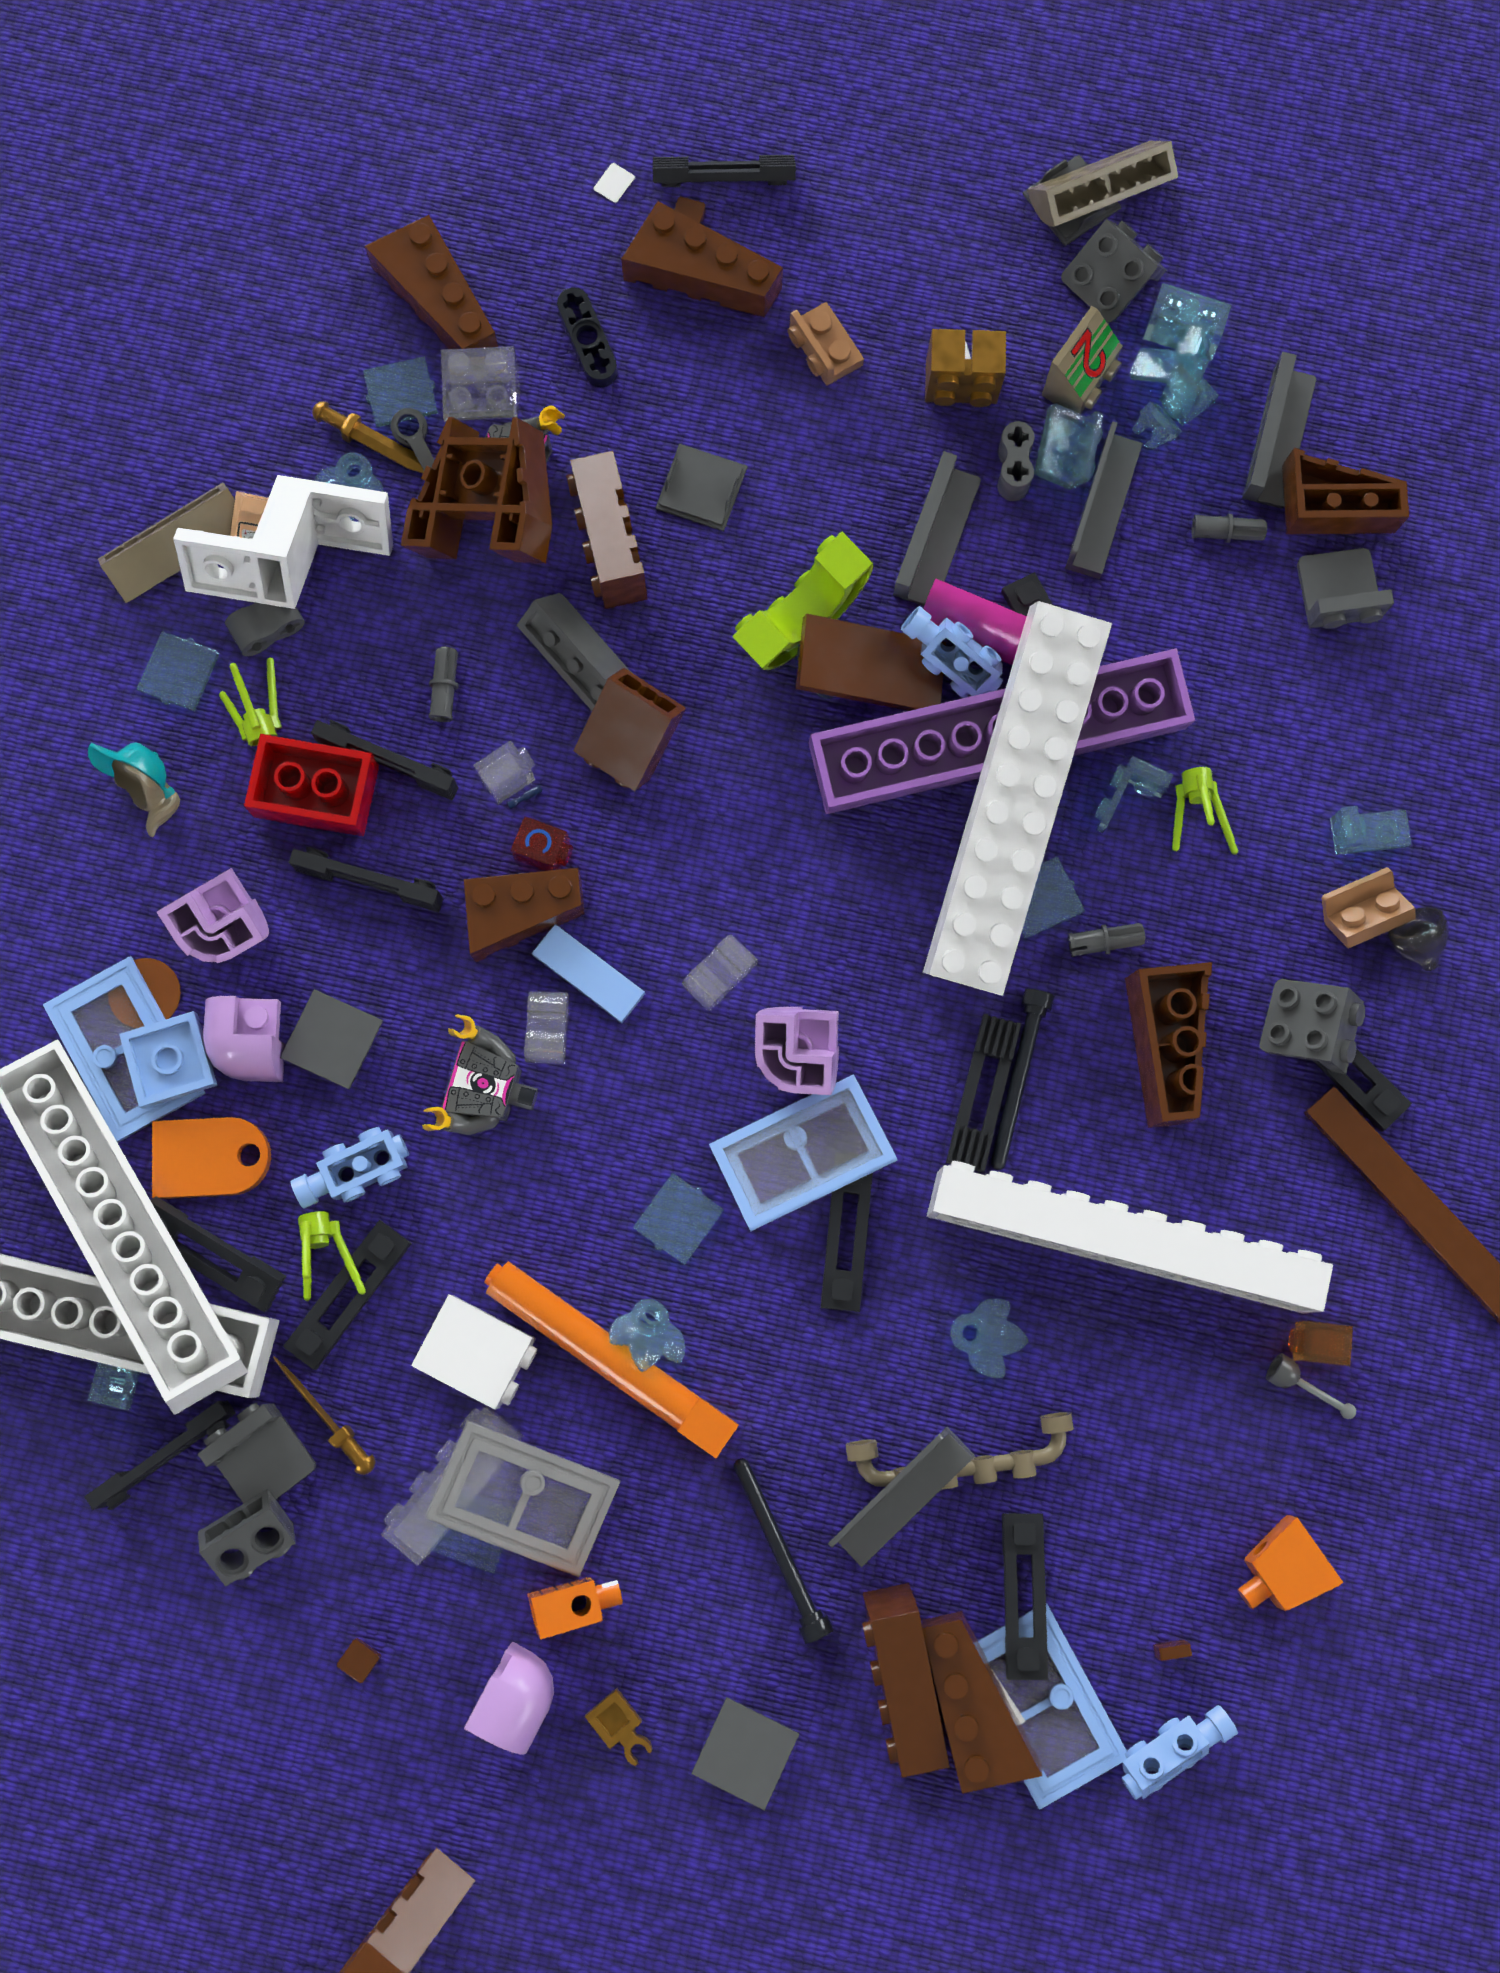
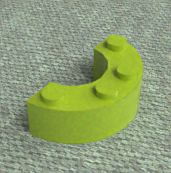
M843 531L836 537L833 535L829 536L820 544L817 549L819 554L814 557L812 568L798 578L794 584L795 589L786 598L784 596L779 597L770 605L768 610H759L754 616L748 614L736 625L735 630L737 632L732 637L762 669H775L799 655L802 622L806 614L838 620L866 585L873 570V563Z

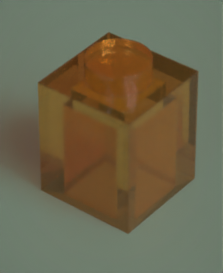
M1296 1321L1295 1328L1290 1330L1288 1340L1289 1351L1293 1352V1360L1334 1366H1350L1353 1326Z

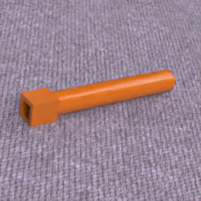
M509 1261L503 1267L497 1263L486 1277L484 1283L489 1286L486 1290L488 1296L674 1427L679 1433L714 1458L718 1457L739 1426L737 1422L693 1393Z

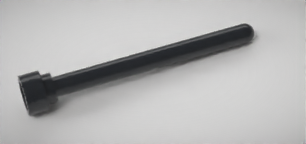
M1025 989L1021 1004L1025 1006L1023 1013L1027 1015L991 1158V1166L996 1170H1001L1006 1166L1041 1018H1046L1047 1012H1050L1055 996L1048 992L1036 989Z
M744 1458L737 1459L734 1463L735 1472L802 1616L799 1619L802 1626L799 1628L805 1644L814 1642L833 1632L834 1628L828 1615L823 1616L821 1609L816 1610L749 1462Z

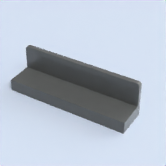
M1282 352L1273 369L1242 497L1245 500L1281 509L1285 507L1282 465L1293 448L1300 449L1316 383L1314 375L1293 370L1297 355Z
M1112 421L1065 566L1067 570L1100 579L1143 444L1115 435L1117 422Z
M943 451L895 582L893 596L922 606L926 603L935 579L945 582L981 482V478L954 469L957 455Z
M561 593L534 600L516 625L591 711H593L607 679L622 668L630 671Z
M947 1426L828 1543L829 1546L833 1548L839 1543L863 1567L975 1455Z

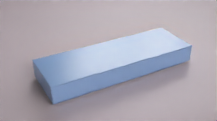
M556 924L532 952L536 959L621 1023L625 1021L645 995V991Z

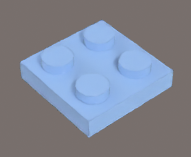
M192 1011L119 1034L140 1108H148L217 1086L212 1064L206 1055L203 1032L196 1012Z

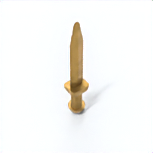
M325 401L314 405L312 410L314 419L317 422L323 420L341 430L342 438L346 442L350 443L354 439L407 469L420 473L424 472L413 451L362 424L361 416L351 413L346 417L329 408V403Z
M274 1356V1360L290 1383L333 1432L334 1435L328 1439V1442L333 1447L342 1449L356 1466L354 1470L360 1475L370 1473L375 1467V1458L373 1455L368 1456L355 1441L352 1428L349 1425H345L340 1429L298 1378Z

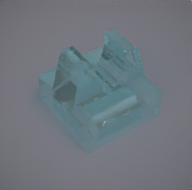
M1151 401L1140 411L1141 415L1132 429L1135 434L1140 435L1146 428H1154L1152 438L1145 443V446L1149 449H1155L1168 441H1173L1182 432L1159 404Z
M98 1362L87 1401L124 1410L130 1409L140 1372Z

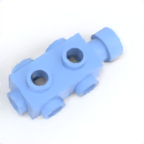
M920 606L908 616L901 627V631L911 639L917 638L923 643L921 648V655L924 657L922 659L923 665L935 675L943 672L952 680L950 683L952 689L959 696L967 698L969 695L975 696L996 691L1003 682V679L1000 678L1003 667L1001 657L991 647L987 645L982 647L972 639L973 634L965 625L960 622L954 624L946 617L937 626L930 620L932 616ZM947 638L954 645L947 647L942 644V641ZM975 661L982 668L979 670L972 669L970 663Z
M375 1127L358 1135L360 1142L347 1149L344 1143L322 1152L324 1159L316 1162L320 1172L309 1177L304 1174L291 1180L293 1192L301 1207L305 1209L319 1202L318 1198L328 1193L335 1200L343 1199L344 1203L350 1202L363 1196L366 1193L364 1188L378 1182L379 1186H383L401 1177L399 1171L408 1168L404 1158L409 1156L408 1149L401 1135L399 1134L394 1137L393 1133L388 1129L381 1132L380 1127ZM386 1151L389 1154V1160L386 1164L379 1165L376 1161L377 1155L380 1152ZM346 1168H352L354 1172L353 1178L348 1182H344L341 1178L342 1171Z
M1217 1705L1205 1714L1206 1719L1198 1725L1194 1723L1190 1716L1181 1721L1177 1717L1173 1718L1158 1730L1159 1737L1149 1744L1144 1740L1140 1741L1125 1753L1127 1759L1123 1761V1771L1126 1775L1121 1779L1135 1800L1139 1797L1144 1799L1153 1792L1160 1790L1164 1784L1187 1768L1193 1767L1198 1760L1209 1753V1748L1220 1740L1225 1743L1238 1734L1234 1723L1221 1706ZM1181 1748H1188L1190 1750L1183 1751ZM1148 1771H1155V1772H1157V1773H1156V1774H1148L1147 1772H1148Z

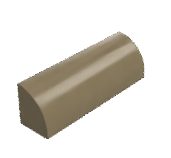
M1148 141L1031 187L1027 191L1032 206L1046 225L1055 227L1178 178L1172 142Z
M221 483L98 558L101 568L125 603H128L180 571L173 540L177 528L230 536L235 499L226 485Z

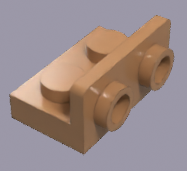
M827 302L802 316L797 309L790 313V327L787 329L788 335L796 348L801 347L807 355L806 361L815 377L820 375L826 386L863 366V356Z
M1388 867L1322 896L1324 923L1348 949L1416 919L1415 907L1395 888L1394 875Z

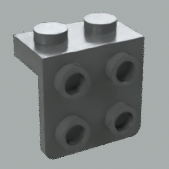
M1106 219L1061 275L1063 283L1088 306L1097 308L1107 322H1114L1150 279L1158 282L1167 271L1160 264L1163 256L1149 244L1142 248L1134 240L1138 234L1122 220L1117 225Z
M1366 548L1302 556L1297 562L1309 628H1336L1354 622L1373 623L1381 620L1394 604L1391 589L1378 591L1371 553Z
M1280 979L1274 985L1260 1040V1048L1268 1054L1319 1061L1331 1072L1346 1074L1349 1063L1353 1062L1356 1055V1042L1354 1040L1357 1028L1363 1024L1365 1018L1364 1001L1348 987Z
M256 1402L237 1415L240 1421L228 1431L225 1427H222L204 1440L207 1447L198 1453L206 1467L216 1465L243 1504L266 1489L277 1500L316 1468V1462L274 1403L259 1406Z

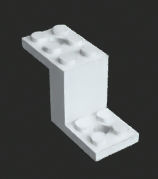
M277 475L253 540L177 528L173 538L185 591L292 609L296 608L318 544L390 556L393 548L388 493ZM350 517H354L359 522L352 521Z

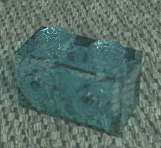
M1162 283L1143 339L1212 361L1222 338L1231 304Z

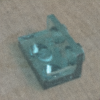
M1057 403L1048 407L1034 475L1068 490L1089 481L1096 467L1094 459L1097 445L1103 433L1101 428L1103 414L1096 411L1085 417Z

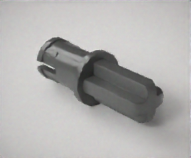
M1229 513L1226 517L1194 515L1191 534L1192 538L1224 539L1225 543H1230L1231 539L1262 541L1265 540L1267 534V522L1263 519L1233 518V514Z
M442 646L436 650L433 679L429 681L432 694L428 718L433 721L451 722L453 720L454 691L459 688V684L455 682L458 652L454 648Z
M1141 923L1107 928L1104 924L1101 925V929L1068 933L1071 957L1103 951L1108 955L1110 950L1143 945L1146 939L1144 927Z

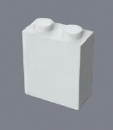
M448 1295L411 1366L496 1410L500 1409L502 1403L507 1406L510 1404L519 1387V1384L515 1383L514 1380L520 1368L525 1370L529 1368L538 1349L532 1346L536 1340L535 1337L454 1295Z

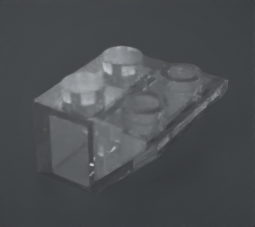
M514 346L441 350L444 421H447L448 417H453L459 421L518 417L520 402L519 366Z

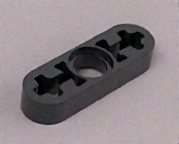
M567 288L560 293L557 300L561 321L588 382L595 387H607L617 377L616 359L586 292L580 288ZM573 301L579 306L582 318L577 322L573 310L568 305V303ZM585 330H591L598 336L596 341L590 345L581 344L577 337ZM596 354L599 355L602 366L606 367V373L600 374L598 370H595L593 356Z

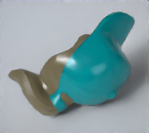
M136 742L128 744L117 752L93 743L89 745L88 757L92 765L100 772L113 777L115 784L130 794L137 807L149 812L146 830L150 837H154L159 826L173 816L180 804L179 795L166 782V768L159 755Z

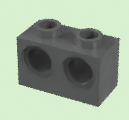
M268 1489L198 1531L199 1553L225 1587L236 1580L247 1578L258 1566L271 1558L281 1557L292 1545L296 1544L293 1522ZM265 1527L274 1528L273 1530L268 1532L259 1531L260 1529ZM228 1549H238L235 1553H225Z

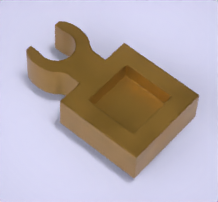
M618 1688L586 1713L585 1718L609 1749L618 1742L623 1745L625 1757L630 1764L634 1766L638 1764L637 1758L631 1752V1748L634 1745L641 1744L649 1754L652 1752L651 1742L645 1736L637 1734L634 1730L642 1722V1719Z

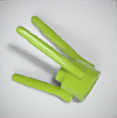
M271 657L267 658L269 714H266L265 709L253 708L236 663H231L230 670L246 711L243 715L244 721L226 692L221 691L219 697L239 728L242 740L247 741L250 746H258L260 734L277 736L276 730L282 728L278 717L274 659Z
M1196 767L1182 772V784L1175 786L1177 802L1173 829V851H1178L1180 848L1185 798H1189V803L1203 804L1208 825H1214L1215 823L1211 804L1212 800L1229 849L1233 855H1236L1238 848L1218 794L1217 783L1213 781L1211 769L1208 767Z
M325 1211L310 1212L299 1216L297 1219L300 1239L302 1241L304 1300L309 1301L311 1299V1249L328 1246L329 1238L333 1237L358 1293L360 1295L365 1294L366 1289L341 1235L339 1221H330L329 1213Z

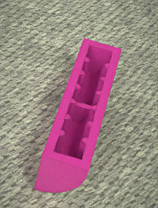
M935 579L923 608L932 616L930 620L937 626L946 617L954 624L956 622L962 623L973 634L972 639L982 647L985 645L991 647L999 654L1003 662L1013 665L1027 616Z

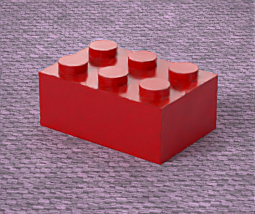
M260 734L244 807L254 818L364 837L379 764L373 754L369 752Z

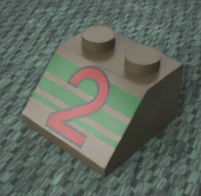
M1090 307L1052 361L1041 395L1076 418L1080 416L1085 407L1090 410L1093 408L1102 393L1099 387L1105 379L1111 382L1122 362L1118 361V357L1123 346L1097 308Z

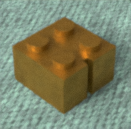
M932 329L926 358L925 402H934L939 406H950L954 403H970L974 407H986L991 404H997L1006 371V331L973 330L972 359H965V330Z

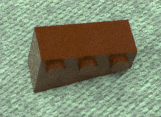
M1293 448L1282 465L1286 534L1396 533L1409 518L1407 481L1364 468L1358 471L1339 465L1337 460L1327 458L1325 461L1305 455L1304 450Z
M578 868L464 879L470 955L475 962L487 958L486 956L503 948L517 945L519 941L537 933H544L552 929L555 924L559 926L585 914L582 880Z

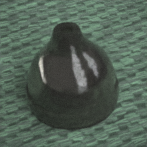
M1437 908L1415 909V920L1388 931V936L1396 951L1402 957L1419 964L1425 971H1431L1438 967L1439 957L1446 948L1449 937L1448 923L1443 911Z

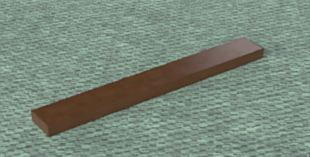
M1335 1086L1331 1087L1304 1112L1306 1117L1500 1324V1263Z

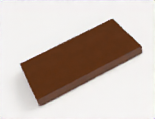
M806 614L803 617L796 689L911 711L941 704L944 673L941 672L939 675H935L923 665L922 659L924 657L921 655L923 643L917 638L911 639L904 633L812 614Z

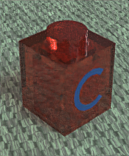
M524 816L511 848V853L515 860L545 871L558 870L560 865H567L573 845L569 844L570 839L567 831Z

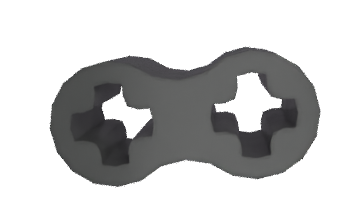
M1020 421L1012 422L1004 428L998 448L1002 469L997 488L999 494L1009 501H1019L1027 495L1034 475V467L1029 459L1035 439L1034 431L1028 424Z
M254 603L248 607L236 610L225 620L227 629L244 656H253L261 653L274 642L295 634L305 624L297 607L292 609L261 603Z

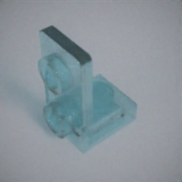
M1190 326L1184 341L1178 343L1176 350L1141 348L1130 370L1131 379L1199 386L1210 361L1205 328Z
M1178 364L1171 372L1160 401L1167 415L1173 419L1176 418L1184 426L1215 403L1219 395L1196 369L1188 373L1181 364Z
M1134 756L1131 757L1126 767L1119 764L1110 782V785L1116 787L1111 799L1103 797L1094 816L1100 819L1096 830L1101 833L1105 831L1128 783L1133 785L1134 790L1141 795L1147 797H1154L1155 795L1161 798L1168 788L1173 774Z
M1357 806L1342 807L1330 818L1336 855L1406 848L1411 845L1405 810L1359 814Z

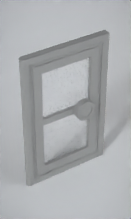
M467 1420L425 1515V1519L579 1577L620 1484V1480Z

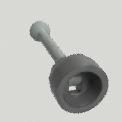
M1280 1353L1270 1364L1266 1373V1380L1281 1388H1288L1297 1384L1340 1410L1341 1415L1345 1419L1355 1417L1356 1408L1350 1403L1343 1404L1300 1378V1368L1290 1357Z

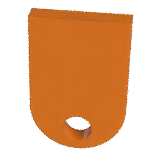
M226 1117L152 1121V1198L156 1196L160 1199L240 1195L258 1186L269 1170L271 1163L270 1144L265 1134L257 1126L244 1119ZM256 1145L260 1151L258 1162L252 1166H245L241 1161L242 1150L246 1146Z

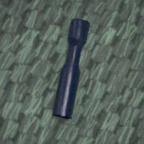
M538 785L525 792L519 798L507 802L511 809L517 806L518 803L543 792V790Z

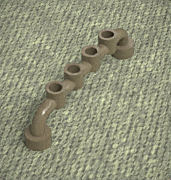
M1058 1412L1040 1416L1042 1433L1051 1434V1441L1046 1448L1019 1450L997 1456L985 1455L974 1457L942 1489L955 1488L959 1486L957 1477L973 1475L975 1484L992 1483L998 1480L997 1472L1012 1470L1013 1478L1036 1476V1466L1054 1462L1062 1454L1066 1445V1432L1074 1429L1072 1413ZM875 1439L858 1440L845 1444L847 1460L856 1461L859 1474L866 1482L876 1487H886L905 1468L900 1467L890 1471L877 1470L871 1459L879 1457L877 1440Z

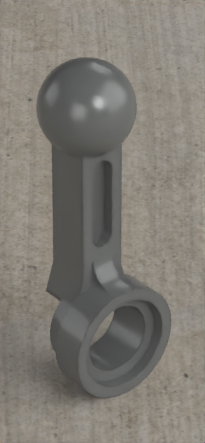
M404 408L399 410L391 420V432L397 442L413 449L424 471L426 466L432 467L434 463V458L424 440L428 433L426 419L416 409ZM405 417L417 419L419 422L417 433L412 436L401 434L399 432L400 421Z

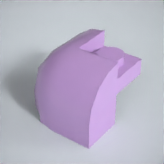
M232 868L157 911L160 919L181 950L187 956L191 955L205 962L220 963L229 960L263 941L269 934L267 921L256 899L251 900Z
M237 996L207 998L205 1001L203 1040L206 1055L213 1067L230 1078L242 1081L283 1082L284 1060L280 1057L285 1044L279 1040L281 1001L278 999H244Z
M772 1007L762 1009L756 1014L755 1057L757 1067L761 1069L767 1080L778 1087V1090L817 1095H831L833 1093L839 1060V1011L803 1009V1007Z
M512 1642L506 1649L498 1668L488 1681L464 1729L501 1749L516 1754H526L550 1709L554 1696L553 1677L546 1663L533 1652Z

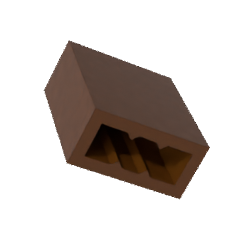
M622 668L607 679L573 751L583 757L588 765L600 768L612 776L620 786L636 791L651 779L686 708L627 669Z

